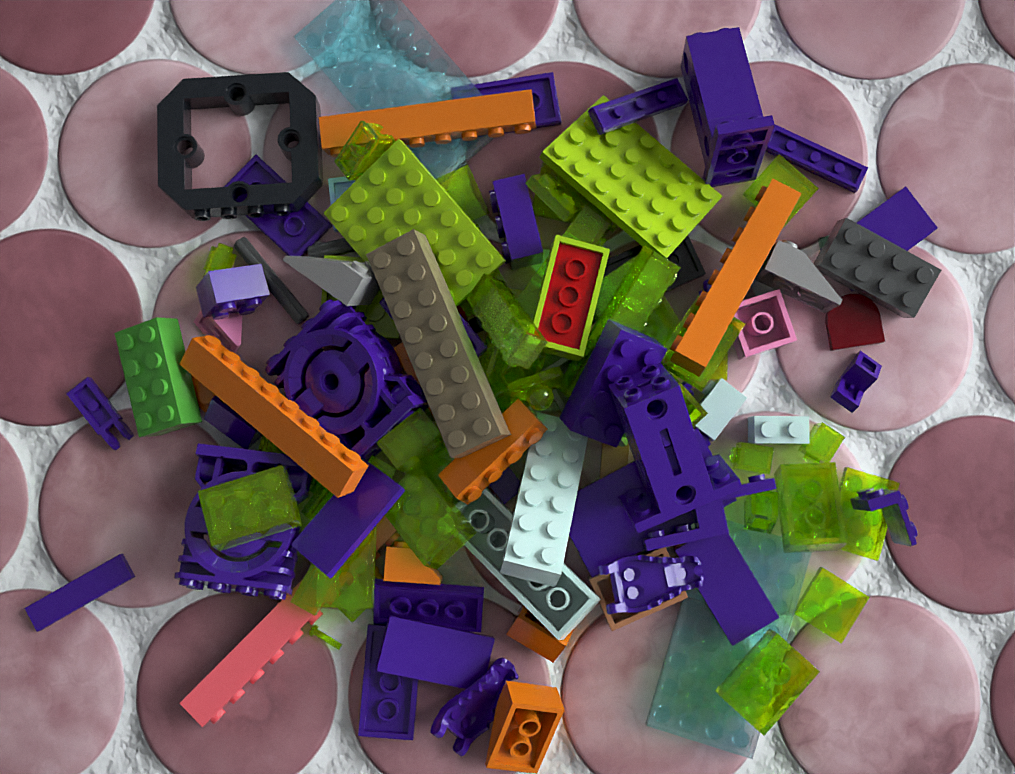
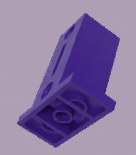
M722 28L718 31L697 32L688 35L685 39L681 71L705 164L702 179L705 181V184H709L711 187L756 180L775 124L772 115L763 117L740 28Z
M661 363L648 365L642 371L633 375L619 377L614 383L608 385L643 483L642 487L631 489L626 494L619 496L622 507L638 533L743 489L740 479L720 454L703 459L680 385Z

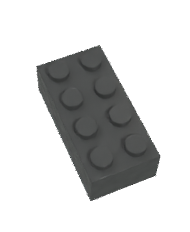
M848 218L837 221L814 262L815 267L822 274L868 297L875 303L903 318H915L942 271Z

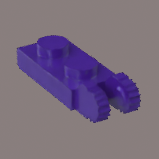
M91 377L85 378L66 393L95 432L101 435L115 451L121 445L118 439L108 431L113 426H116L121 435L127 440L134 437L133 432L122 421L121 415Z

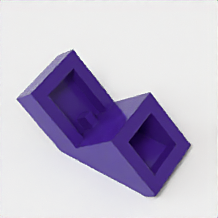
M860 350L836 382L830 398L853 413L859 407L864 392L878 379L882 365Z

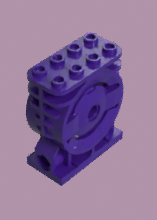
M331 299L320 306V312L314 318L303 323L301 326L302 330L296 336L291 337L284 343L283 346L285 348L279 354H275L267 360L265 372L268 376H278L274 383L278 388L285 389V397L288 400L297 403L300 410L308 416L315 418L322 428L328 433L337 436L340 442L349 450L359 454L362 461L366 459L368 462H371L429 408V404L421 386L414 377L402 373L399 357L392 345L381 334L376 332V328L372 324L366 325L364 323L367 316L363 312H356L357 306H346L339 300L333 301ZM349 341L352 342L345 351L339 349L324 351L322 348L328 345L345 347ZM336 376H337L338 382H339V383H338V386H337V384H336V382H335V377H336ZM358 404V406L348 415L339 417L335 414L350 410ZM360 429H364V430H365V436H364V434L361 432Z
M198 443L196 455L199 459L195 480L201 489L195 495L187 510L185 538L181 542L184 550L183 555L178 556V562L181 565L179 572H175L174 578L179 580V585L186 586L189 589L203 590L205 585L208 589H213L215 592L230 594L231 589H235V592L245 596L258 597V593L262 592L264 596H269L271 599L285 600L286 595H292L293 589H291L292 579H295V562L298 561L297 550L291 543L302 532L297 505L309 497L313 477L286 454ZM233 467H234L235 469H239V470H247V471H238V472H231V473H230V470H231ZM266 473L281 474L279 486L264 475ZM237 490L254 491L264 496L271 503L275 512H286L287 518L272 516L266 504L255 496L235 494L223 499L221 502L219 501ZM247 520V529L242 533H237L236 525L238 522ZM204 534L209 535L213 545L219 551L233 558L254 556L262 551L269 542L279 543L281 546L280 548L267 547L264 552L253 559L233 562L217 556L204 539Z

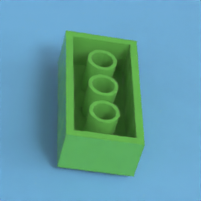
M156 317L114 333L138 436H161L201 423L202 418L192 376L179 365L186 351L178 319Z

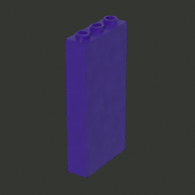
M695 428V435L703 459L713 456L708 448L711 445L708 436L700 432L698 428ZM635 460L577 491L569 536L591 577L599 574V566L622 557L633 556L643 551L642 539L648 538V532L664 529V534L675 532V526L694 524L692 512L689 511L638 533L619 500V496L626 494L629 490L643 486ZM736 498L722 500L723 507L737 501Z

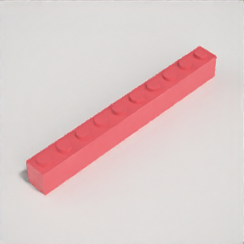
M386 513L331 579L315 566L293 588L292 595H286V599L281 600L179 704L202 727L210 721L215 724L226 713L223 708L229 702L235 704L246 693L242 688L249 681L252 684L256 683L265 673L262 668L268 662L273 665L284 654L281 649L288 642L293 645L304 634L301 629L307 623L312 626L323 615L320 610L327 603L332 606L342 596L339 590L346 583L349 586L354 584L362 575L359 570L365 564L370 567L381 556L378 551L385 544L391 546L400 537L397 532L402 527Z

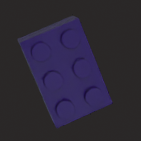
M525 174L493 181V190L489 191V199L492 212H498V216L495 217V224L499 239L504 238L505 241L501 243L503 258L506 260L505 264L510 263L511 270L542 263L543 248Z

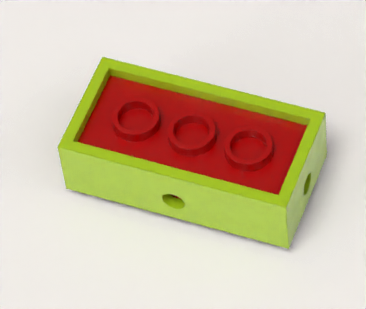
M555 235L547 259L525 348L578 362L584 357L610 249Z

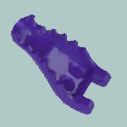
M633 555L619 558L598 567L600 575L610 574L615 602L606 605L607 614L609 615L650 610L659 606L663 601L680 595L682 591L703 586L704 574L702 564L697 556L672 558Z
M505 658L496 659L483 676L467 689L450 699L440 709L433 721L430 733L436 738H441L447 729L457 737L453 745V751L459 756H464L472 742L489 730L490 723L494 721L497 701L505 681L517 680L519 678L515 666Z

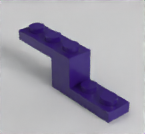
M765 474L748 477L749 482L741 484L743 489L691 510L695 528H692L691 524L675 526V532L664 534V529L648 532V538L642 539L644 550L650 551L729 534L722 500L776 489L774 478L765 479Z

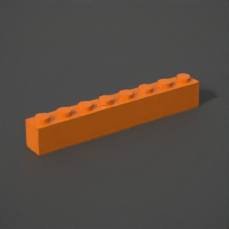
M530 89L319 117L322 149L331 157L339 158L346 156L348 152L369 154L373 152L372 149L379 148L387 151L398 139L409 145V147L417 148L425 146L426 142L435 141L436 144H448L451 142V139L462 138L463 141H472L481 135L496 138L504 136L505 132L515 131V134H526L531 132V129H536L533 95Z
M775 179L771 180L768 188L762 185L755 198L759 202L757 207L751 206L743 219L747 222L745 228L739 226L731 240L736 243L734 248L730 249L727 247L719 261L724 264L721 271L715 269L707 282L712 287L709 292L702 291L695 303L700 308L696 315L690 312L682 326L687 331L683 337L677 335L670 347V350L674 351L670 359L671 362L700 377L802 193Z
M206 335L191 339L179 365L337 498L354 492L368 467L361 460L359 454L349 450L340 442L337 436L328 433L322 428L315 418L308 416L300 410L297 403L288 400L279 392L275 385L268 383L260 377L257 370L243 363L240 357L226 349L218 338Z

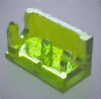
M360 121L334 162L348 180H357L395 143L396 140L392 135L379 133L383 126Z

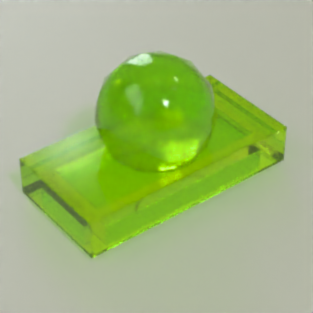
M554 367L508 383L507 398L510 405L519 398L521 401L527 400L529 406L537 411L550 407L554 398L552 390L562 387L563 374L560 367Z

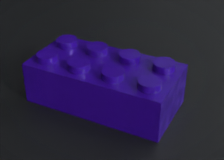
M608 319L559 417L560 420L572 432L617 448L625 432L608 385L614 383L619 377L630 376L642 371L648 365L661 363L668 349L655 338Z

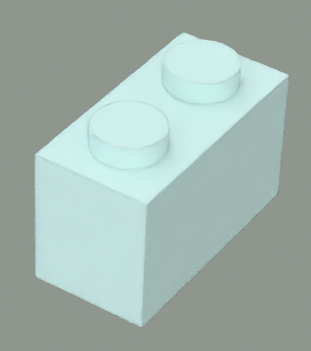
M722 378L716 380V382L711 380L702 391L705 395L699 403L695 401L688 409L693 428H698L700 432L708 436L710 441H715L747 399L745 395Z
M809 416L748 417V444H810Z

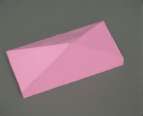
M200 310L194 320L196 326L205 336L211 335L218 338L226 349L236 353L241 345L242 315L230 313L226 318L213 320V317L203 318L202 310Z

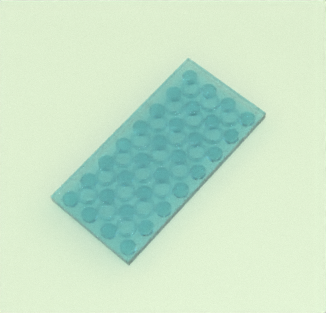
M335 0L294 36L357 112L483 96L401 0ZM481 135L472 141H463L462 138L451 139V142L448 144H436L434 141L426 142L425 146L417 148L409 147V145L406 146L441 185L494 138L488 137V135Z
M726 520L729 535L780 618L732 646L697 588L686 590L688 598L682 600L646 725L753 759L813 546Z

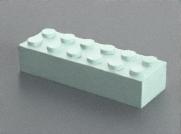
M537 412V417L548 430L537 443L532 444L528 448L500 573L555 587L562 572L588 437L570 431L559 417Z
M487 487L482 491L481 496L468 505L459 501L441 522L558 640H564L601 599L564 562L561 576L555 587L501 574L500 569L513 512Z

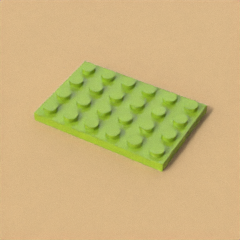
M603 95L591 107L610 100ZM588 110L544 149L539 157L661 263L670 256L723 197L709 184H705V181L636 122L599 135L588 114Z
M400 139L382 154L323 213L364 262H369L366 254L413 229L426 235L456 307L506 262L503 256Z

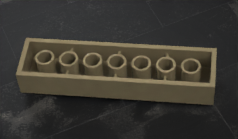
M413 229L366 254L450 457L463 458L510 436V431L464 328L426 235Z

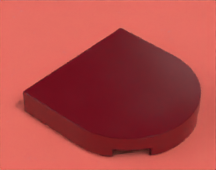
M844 295L840 297L842 299L841 304L826 313L825 324L830 351L885 342L879 309L871 299L864 295Z

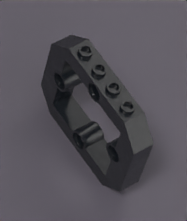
M289 72L182 79L157 105L158 187L190 217L197 221H208L211 217L236 219L237 216L241 215L259 218L263 217L264 214L271 213L277 216L290 215V212H298L323 186L322 146L319 126L321 110L316 95ZM238 96H244L240 101H235ZM289 103L290 127L284 128L279 133L277 141L284 156L291 161V183L248 185L243 181H236L228 187L192 189V168L202 164L205 154L195 138L191 136V110L230 107L236 115L245 116L254 110L255 105ZM291 142H299L297 146L293 148H288V145ZM193 148L189 154L183 155L185 150ZM247 194L244 201L237 202L239 196Z

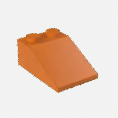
M505 681L497 701L485 762L486 768L538 773L565 710L557 687Z

